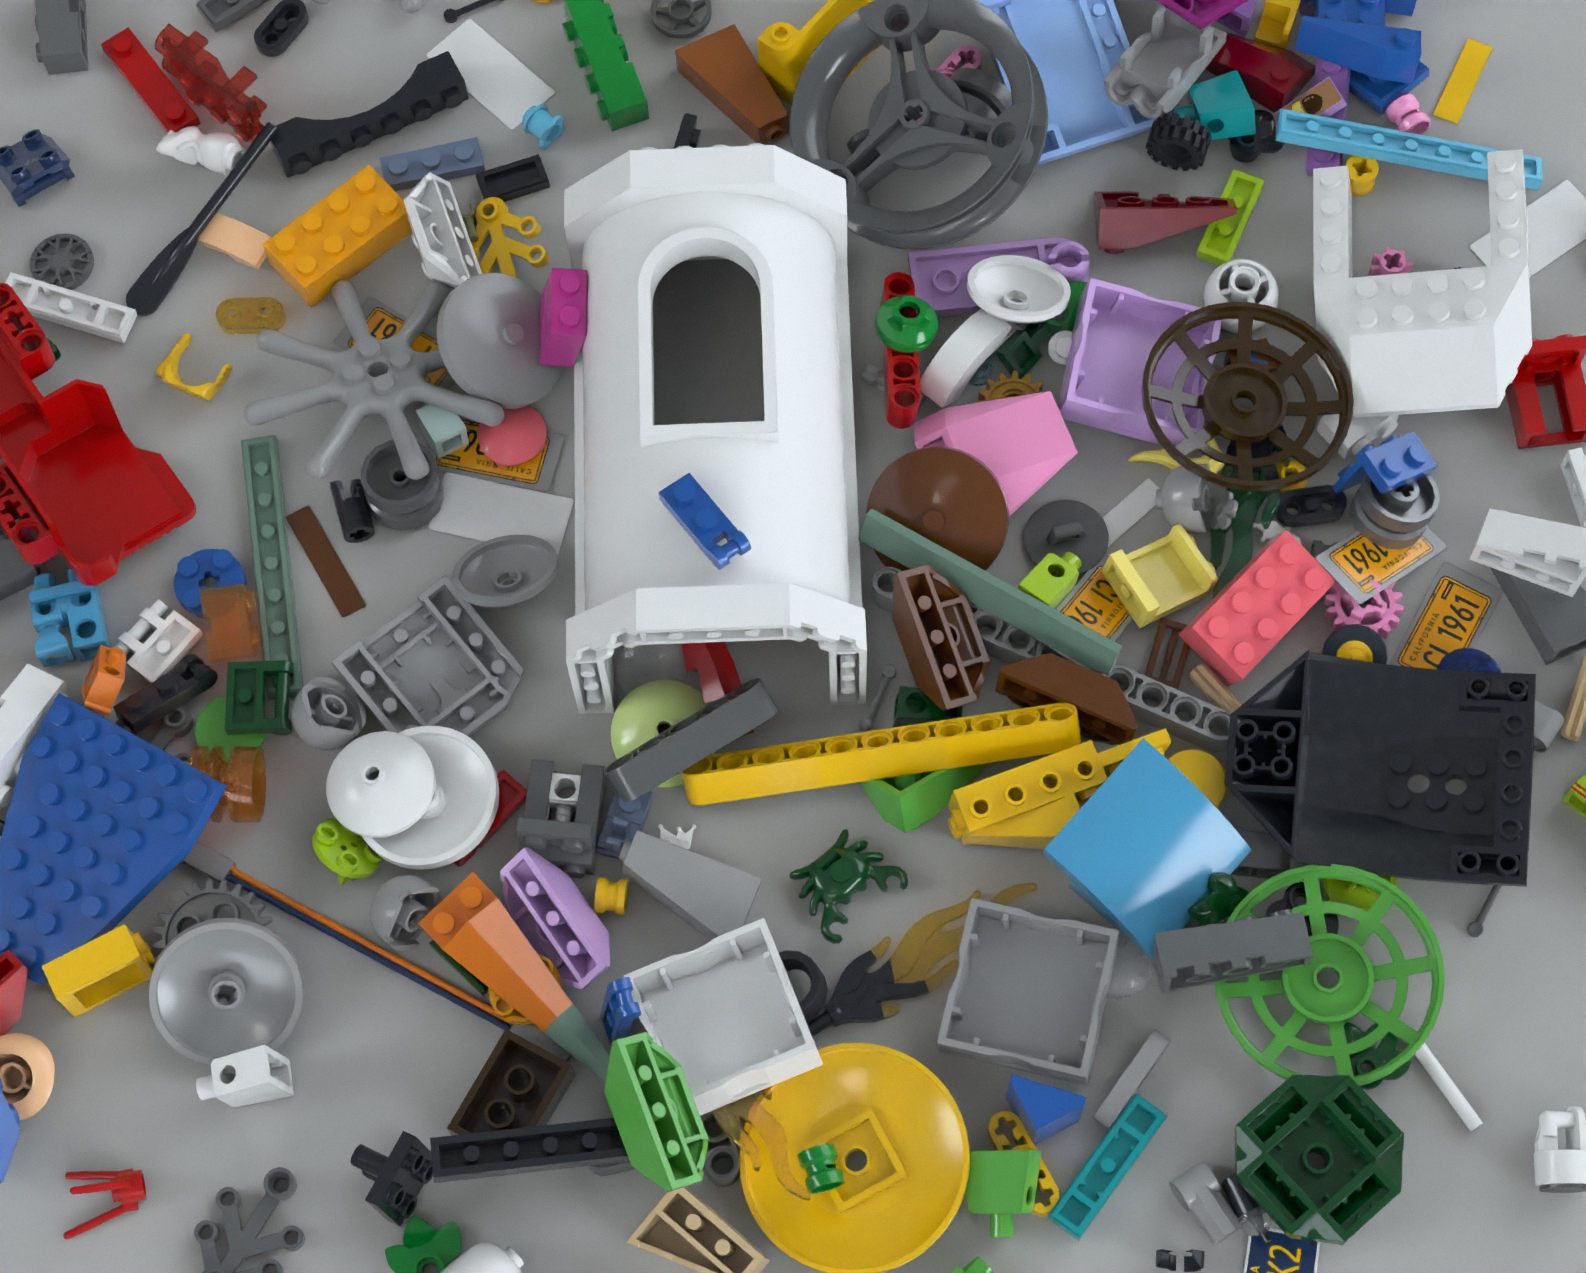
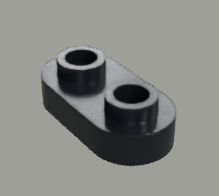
M282 0L258 26L254 33V40L261 54L268 57L282 54L306 27L309 16L306 6L302 1ZM290 18H296L294 21H288Z
M1333 485L1288 490L1279 496L1275 506V515L1280 523L1292 528L1332 523L1343 516L1347 506V498L1343 491L1335 493L1332 488ZM1327 503L1330 504L1333 509L1325 510L1322 508L1321 505ZM1294 508L1298 511V514L1291 515L1287 512V509Z

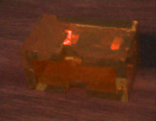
M245 584L199 589L203 618L211 619L212 631L205 632L209 661L257 656L256 648L261 647L259 627H253L251 612H256L254 591H248V587Z

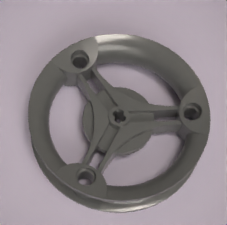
M875 0L859 8L836 25L812 53L798 80L790 116V135L794 155L846 179L847 227L869 241L883 246L912 250L930 249L963 240L979 232L999 218L1017 200L1034 175L1045 146L1048 129L1047 96L1038 68L1006 22L993 10L976 0ZM940 30L954 31L976 39L987 47L1000 62L1010 84L1012 106L1001 113L996 120L983 118L969 112L966 98L957 84L948 76L930 70L926 58L925 44L929 43ZM883 45L891 52L890 82L879 92L873 102L869 114L868 136L855 152L840 164L831 160L828 149V124L835 98L845 79L858 63L873 50ZM913 50L916 70L906 73L903 52ZM967 128L988 133L987 141L966 137ZM1014 139L1008 146H1005L1008 141ZM956 152L982 154L988 156L991 162V166L976 183L960 195L943 204L917 211H891L870 205L867 192L879 181L899 168L908 170L926 169L941 163L952 153ZM879 154H881V156H879V157H878L869 167H867L858 177H855V176H856L862 169H864L873 159H875Z

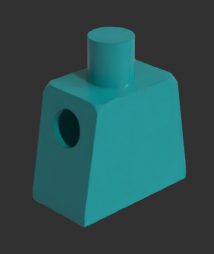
M1237 70L1192 85L1188 90L1189 105L1172 109V114H1179L1180 118H1184L1187 115L1191 117L1190 121L1192 122L1196 119L1200 121V127L1206 126L1208 128L1207 132L1211 133V140L1256 134L1254 105Z

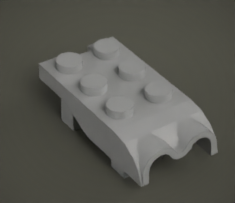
M1161 6L1153 15L1152 29L1137 38L1131 47L1125 50L1119 62L1104 79L1107 97L1113 103L1120 106H1126L1129 103L1134 104L1143 116L1151 119L1159 117L1162 112L1168 113L1172 111L1225 44L1227 33L1210 25L1200 30L1170 9Z

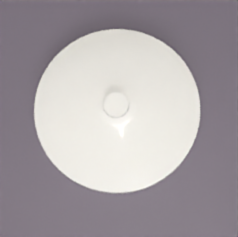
M442 726L410 728L399 733L419 743L432 761L436 780L432 801L423 816L405 831L383 838L362 837L380 857L394 865L417 870L434 869L461 859L483 840L491 828L497 813L499 784L496 772L489 758L481 747L467 735ZM379 771L372 772L369 780H375L379 776Z

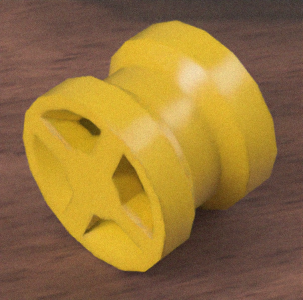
M1352 155L1345 164V166H1348L1352 195L1363 196L1373 189L1379 166L1375 159Z
M598 877L595 890V914L614 911L619 916L626 915L629 894L628 879H620L617 882L609 881L606 877Z

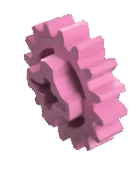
M1370 580V583L1379 591L1381 585L1376 581ZM1338 582L1334 583L1327 591L1329 595H1326L1323 604L1330 607L1325 613V618L1335 619L1331 629L1335 631L1344 625L1360 624L1370 627L1385 639L1388 638L1391 628H1397L1400 622L1398 617L1402 615L1404 606L1398 604L1403 597L1402 592L1393 593L1392 591L1396 582L1365 601L1366 608H1362L1361 604L1357 603Z

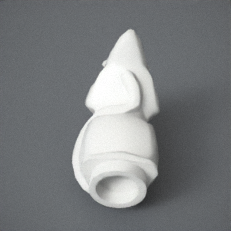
M189 126L175 133L173 130H170L156 148L160 154L174 157L178 161L190 165H196L199 162L207 169L224 174L226 177L246 151L231 134L225 132H213L208 135L202 134L196 126Z

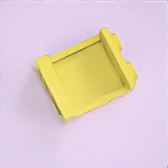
M1180 524L1173 526L1167 536L1125 555L1122 549L1110 554L1101 571L1139 628L1209 596L1218 581L1214 566L1205 560L1197 548L1194 537L1186 532Z

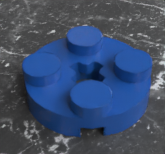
M200 550L182 558L177 564V572L174 577L176 597L181 606L189 612L195 613L197 617L216 619L226 616L236 608L235 604L241 597L243 599L246 593L247 579L244 570L228 550ZM209 577L219 579V582L214 584V589L208 591L205 586H201Z

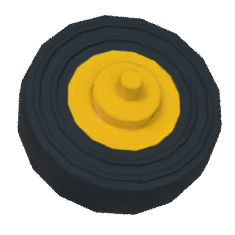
M1360 624L1344 625L1333 631L1326 639L1321 653L1380 664H1387L1388 660L1386 645L1381 636L1370 627Z

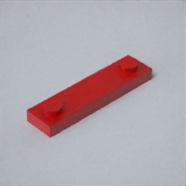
M129 27L101 43L105 54L167 134L170 130H173L175 133L189 126L197 127L201 124L197 114Z

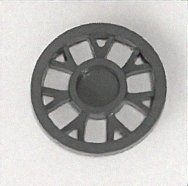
M63 233L46 238L35 248L30 258V271L34 279L45 282L43 279L51 271L54 277L49 284L69 290L82 285L88 279L94 267V256L85 240L73 234ZM69 241L68 247L60 249V242ZM52 246L55 250L50 255L43 252L46 248ZM80 246L86 250L75 256L72 254ZM47 261V266L37 268V262ZM77 262L86 264L84 271L76 269ZM71 274L73 281L63 284L61 277Z

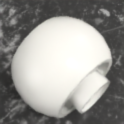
M1235 259L1220 265L1209 276L1204 288V306L1225 302L1255 303L1257 301L1258 304L1277 308L1279 290L1276 280L1265 266L1250 259ZM1237 287H1244V288H1247V289H1249V290H1248V291H1243V290L1238 289ZM1223 319L1221 329L1238 334V319ZM1253 320L1252 332L1262 328L1267 323Z

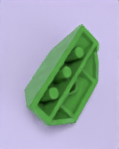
M647 1032L613 1041L604 1093L631 1166L667 1192L699 1183L703 1179L704 1172L702 1169L706 1160L709 1138L681 1065L665 1049L654 1043L653 1038Z

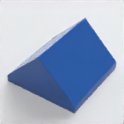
M1013 1074L1006 1096L1010 1108L1022 1121L1034 1145L1078 1123L1087 1098Z

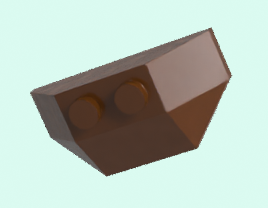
M929 565L896 573L894 575L892 620L916 686L943 711L978 701L979 691L984 682L990 659L966 594L949 580L935 573V569Z
M1052 653L1004 665L999 672L995 691L1003 696H1007L1020 708L1054 703H1070L1077 708L1081 736L1109 745H1121L1134 739L1138 723L1118 682L1110 679L1104 673L1091 671L1075 664L1069 658L1059 657Z

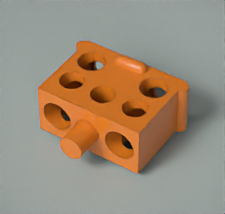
M100 644L86 675L85 684L82 685V706L107 716L110 715L125 679L126 653L118 647L109 648Z

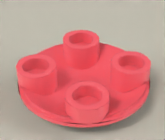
M531 406L519 409H503L504 419L497 426L492 427L480 423L478 428L480 448L498 466L505 467L526 463L545 448L547 438L546 424L541 414Z

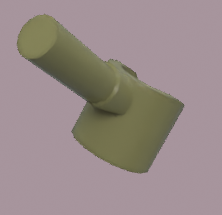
M470 203L471 212L467 215H462L470 241L476 242L478 240L474 226L477 221L475 218L476 210L474 204Z

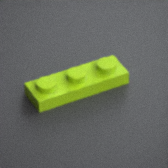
M1233 169L1221 198L1234 199L1237 206V214L1209 223L1198 247L1196 258L1218 266L1232 260L1264 187L1265 180Z

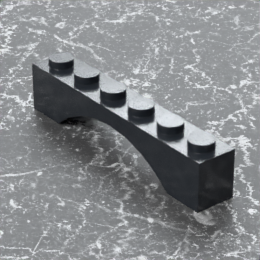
M446 51L419 63L411 77L399 91L385 102L368 111L332 120L295 117L276 125L279 130L270 141L271 147L287 178L296 174H304L314 166L326 161L336 160L346 152L355 148L365 147L372 141L387 134H395L403 127L417 121H425L433 114L444 109L457 107L463 101L469 99L465 80L449 51Z

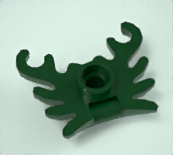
M843 829L835 844L817 860L789 874V878L793 880L810 877L802 886L798 897L804 899L814 890L810 900L809 914L815 917L819 903H823L824 912L821 920V934L825 940L833 944H840L843 939L841 935L833 934L830 931L831 924L834 922H839L843 925L848 923L847 917L838 911L836 905L839 903L847 905L851 901V896L856 892L865 891L867 889V879H873L882 892H886L888 889L886 880L890 876L899 878L901 889L904 890L908 886V877L902 868L893 865L871 866L869 862L883 861L884 856L882 853L866 852L859 854V852L867 848V841L855 842L848 848H845L849 838L847 829Z

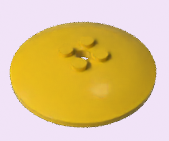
M842 1043L818 1049L823 1065L763 1089L755 1101L744 1126L741 1139L739 1161L742 1188L750 1211L759 1227L780 1250L794 1260L824 1273H883L896 1269L923 1254L941 1237L953 1221L962 1203L969 1178L970 1145L967 1129L962 1114L948 1089L934 1073L916 1059L898 1050L871 1043ZM834 1144L838 1155L835 1160L836 1168L842 1170L845 1183L829 1191L809 1194L805 1185L807 1173L805 1169L800 1167L797 1155L811 1147ZM854 1151H862L867 1156L866 1166L856 1172L849 1170L846 1164L848 1156Z

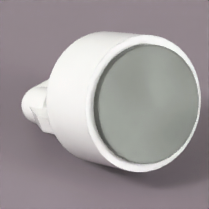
M1570 1106L1566 1112H1542L1539 1116V1126L1534 1141L1535 1187L1539 1188L1541 1192L1549 1193L1586 1192V1118L1584 1110L1579 1106ZM1557 1129H1565L1566 1149L1558 1150Z

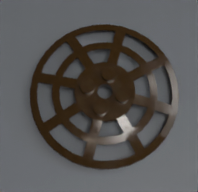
M1225 302L1208 305L1192 311L1175 321L1161 334L1151 349L1143 371L1141 386L1143 409L1148 425L1166 452L1185 469L1202 479L1223 487L1244 491H1269L1289 487L1308 479L1322 470L1335 457L1343 444L1353 416L1354 398L1352 383L1345 364L1329 341L1310 324L1293 314L1269 305L1251 302ZM1238 319L1237 338L1215 341L1200 349L1197 348L1186 333L1192 328L1211 321ZM1253 320L1283 328L1299 337L1305 344L1292 356H1289L1273 345L1252 340ZM1175 341L1187 356V359L1177 371L1172 389L1153 385L1152 380L1157 364L1166 349ZM1237 350L1236 363L1224 366L1219 370H1216L1206 359L1220 352ZM1251 352L1267 356L1280 363L1281 366L1271 373L1260 366L1251 364ZM1315 353L1324 361L1332 374L1338 390L1339 400L1317 401L1313 383L1302 368ZM1194 367L1207 380L1202 395L1182 392L1185 380ZM1292 375L1303 391L1305 402H1288L1287 394L1282 383ZM1237 398H1247L1253 403V407L1249 409L1241 408L1235 400ZM1152 399L1172 404L1176 423L1182 434L1187 438L1186 440L1174 446L1165 436L1156 420L1152 408ZM1182 406L1202 409L1208 425L1195 433L1185 418ZM1339 414V424L1334 439L1320 458L1302 448L1314 431L1318 415ZM1285 416H1306L1303 429L1295 441L1279 430ZM1217 435L1236 442L1237 457L1221 453L1206 443ZM1267 438L1282 450L1267 457H1251V443L1260 442ZM1198 449L1215 461L1237 467L1238 479L1228 478L1211 472L1194 463L1186 456ZM1290 457L1307 467L1304 471L1287 478L1271 481H1253L1252 468L1273 466L1286 461Z

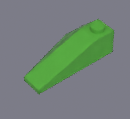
M989 763L863 781L860 784L883 820L902 832L908 833L934 818L949 803L953 790L966 786Z

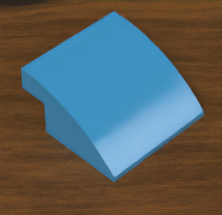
M1143 738L1045 847L1043 855L1071 879L1069 888L1154 961L1152 953L1154 933L1183 929L1193 918L1189 914L1188 909L1210 893L1208 888L1209 876L1214 873L1223 872L1231 875L1252 849L1210 800L1182 772Z

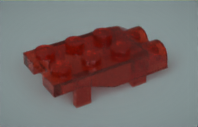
M168 23L157 36L154 45L155 50L164 56L162 68L178 80L180 87L185 91V95L194 105L198 107L203 105L220 124L226 122L233 127L235 133L243 141L248 142L250 140L253 142L264 127L260 123L259 118L261 113L267 108V104L257 96L253 95L249 98L243 92L257 79V75L243 66L229 80L218 59L204 49L209 43L207 38L196 30L187 37Z

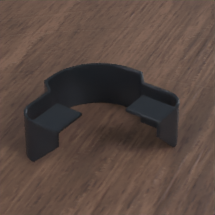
M1165 1249L1156 1250V1267L1176 1271V1256L1169 1254L1173 1251ZM1194 1249L1186 1251L1192 1253V1256H1184V1272L1201 1271L1204 1268L1205 1252Z

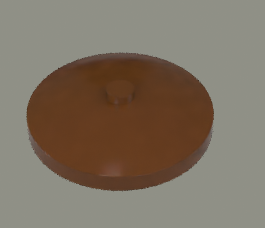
M925 447L901 456L891 463L878 477L867 503L866 514L871 509H874L985 571L998 557L1008 533V503L999 480L978 458L951 447ZM874 549L876 555L886 567L897 568L901 571L910 569Z

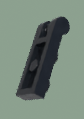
M189 654L183 658L179 667L113 706L117 718L136 734L211 688L216 683L218 674L210 666L204 665L203 660L197 655Z

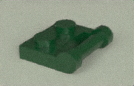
M286 660L228 662L225 731L227 735L269 733L289 735L292 733V722L289 719L290 677L294 676L293 662ZM266 676L276 677L274 718H264Z

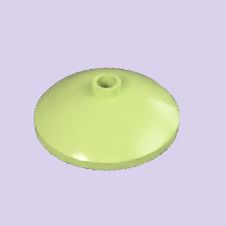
M656 680L635 688L621 701L612 719L611 743L616 758L619 759L659 735L657 730L661 724H668L672 727L709 704H704L703 695L698 690L679 681ZM681 772L660 784L657 788H673L683 785Z

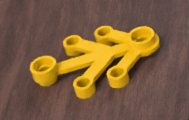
M497 197L486 198L477 206L475 218L478 225L475 229L478 240L471 242L477 260L480 256L479 249L489 232L492 239L479 264L482 274L491 273L498 261L502 274L518 278L511 254L529 261L535 268L544 267L548 263L549 254L543 246L535 244L530 247L505 236L503 226L519 231L526 239L536 238L540 234L541 226L534 217L525 216L521 218L509 213L505 202ZM494 210L491 215L487 216L490 211ZM533 224V228L530 231H525L528 225ZM537 253H542L539 259L533 260Z

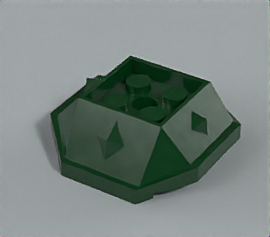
M1292 1075L1236 1124L1235 1179L1289 1238L1344 1245L1401 1192L1404 1133L1350 1075ZM1317 1153L1321 1155L1325 1160V1168L1315 1169L1311 1167L1307 1161V1154Z

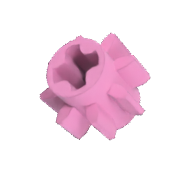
M1387 247L1382 256L1374 253L1371 261L1373 266L1370 267L1368 276L1409 273L1413 262H1406L1404 250H1391L1390 247Z

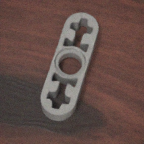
M1156 1029L1151 1033L1096 1112L1094 1118L1109 1129L1112 1127L1171 1042L1169 1038Z

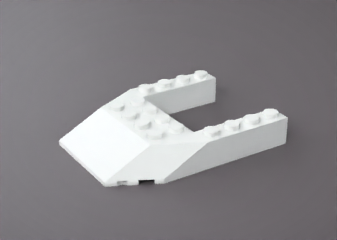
M1523 149L1487 152L1492 266L1353 277L1352 189L1348 166L1313 169V252L1316 330L1336 349L1346 366L1352 383L1354 418L1498 408L1506 395L1505 390L1507 386L1513 382L1518 373L1517 368L1532 347ZM1317 354L1319 364L1321 365L1324 371L1326 370L1327 374L1333 381L1335 389L1337 390L1332 374L1330 373L1324 361Z

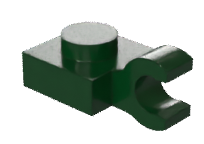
M1043 322L1040 326L1038 323H1029L1024 330L1017 329L995 353L1012 376L1013 371H1017L1018 378L1021 379L1043 356L1038 347L1052 335L1053 331L1047 322Z

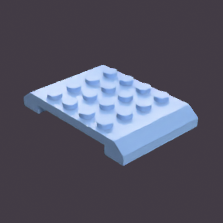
M976 0L993 10L1006 22L1020 44L1031 56L1042 78L1048 104V129L1045 146L1038 165L1151 130L1153 121L1156 118L1151 119L1143 116L1134 104L1129 103L1126 106L1117 105L1105 93L1104 79L1119 62L1125 50L1130 47L1113 0ZM990 51L1001 82L1011 92L1003 67Z

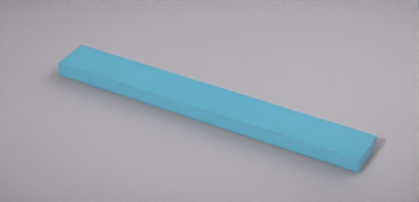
M1281 108L1277 114L1276 141L1486 181H1488L1487 152L1503 151ZM1523 154L1525 188L1539 190L1543 183L1542 158Z

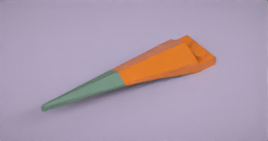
M472 872L418 924L444 952L606 1083L610 1055L501 901Z

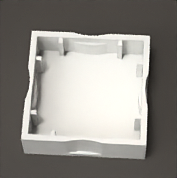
M764 918L718 936L693 951L672 955L623 975L624 977H630L633 986L631 995L633 1001L639 1004L642 1013L639 1016V1020L645 1031L653 1038L654 1043L665 1049L681 1065L699 1115L713 1111L823 1065Z

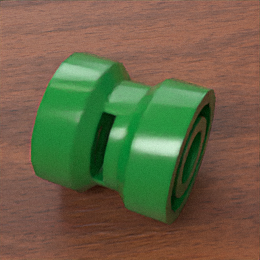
M834 1144L811 1147L797 1155L800 1167L805 1169L807 1173L805 1185L809 1194L829 1191L845 1183L842 1170L836 1168L835 1160L838 1155Z

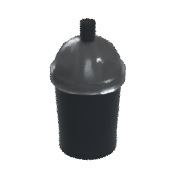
M1235 1174L1223 1180L1220 1185L1234 1214L1238 1218L1239 1225H1242L1241 1229L1251 1236L1260 1235L1264 1243L1270 1242L1271 1238L1267 1231L1273 1225L1271 1217L1235 1179Z

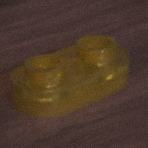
M272 297L229 298L221 302L216 309L217 322L220 328L228 334H259L265 329L278 331L286 321V314L282 304ZM234 310H237V311H238V312H237L235 315H233V316H229V315H228V313L231 312V311H234ZM264 310H272L268 315H262Z

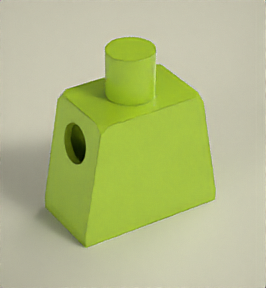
M1066 552L1061 558L1054 553H1048L1022 580L1018 589L1056 609L1075 587L1079 575L1078 570L1082 567V562L1071 552Z

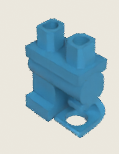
M71 569L67 570L68 583L57 585L54 574L45 573L34 577V591L28 592L33 625L37 633H40L35 643V651L44 668L76 660L74 651L62 634L61 629L64 627H70L73 649L81 662L94 660L100 644L112 648L106 629L101 593L97 585H83ZM55 655H65L58 658H50Z

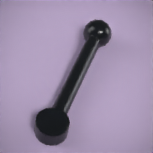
M479 0L457 10L447 9L444 12L445 21L454 23L458 16L495 0Z

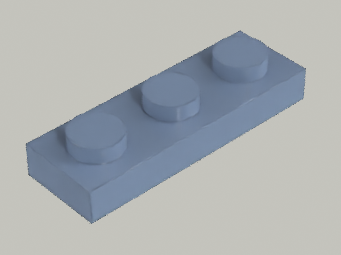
M478 137L380 158L384 180L394 191L415 187L429 172L444 180H450L485 171Z

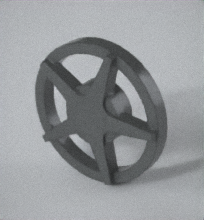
M653 0L651 3L650 13L652 22L656 29L668 38H689L703 32L709 24L712 15L710 0H698L693 3L690 0H672L668 7H657L661 0ZM706 5V14L699 23L694 18V12ZM656 14L669 17L672 21L669 28L659 22ZM689 24L693 27L688 30H676L679 25Z

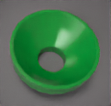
M896 296L885 301L880 306L875 319V330L879 339L891 349L907 353L917 352L927 348L935 340L938 332V318L933 307L926 301L915 296ZM903 307H912L918 311L919 315L915 318H905L900 314L899 310Z

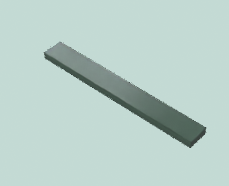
M276 435L241 440L263 661L286 660L294 663V676L290 677V697H295L304 684L278 440ZM266 676L267 697L269 701L275 700L276 677Z
M871 509L866 514L859 541L910 569L924 565L931 566L935 569V573L946 578L963 591L969 602L1094 671L1104 673L1107 676L1113 671L1123 646L878 511Z

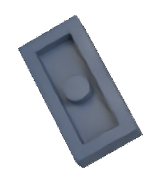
M615 788L597 844V854L619 859L625 840L633 841L636 831L642 832L653 799L652 791L630 802H623Z

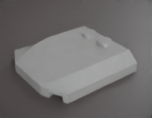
M445 575L417 596L418 600L374 634L363 642L358 640L331 661L335 669L386 731L399 733L419 726H442L457 730L470 737L508 707L524 674V669L470 603L457 594L454 584Z

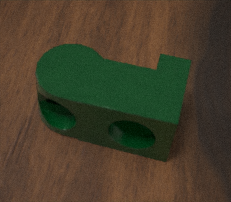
M900 686L895 697L893 727L962 717L963 706L943 711L919 688Z

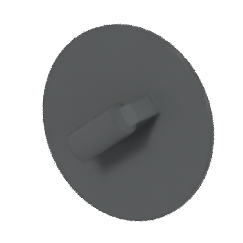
M1059 500L1042 506L1030 517L1024 531L1026 552L1036 565L1048 553H1054L1061 558L1066 552H1071L1082 562V567L1078 570L1079 575L1094 568L1102 560L1109 542L1108 529L1100 514L1090 506L1073 500Z

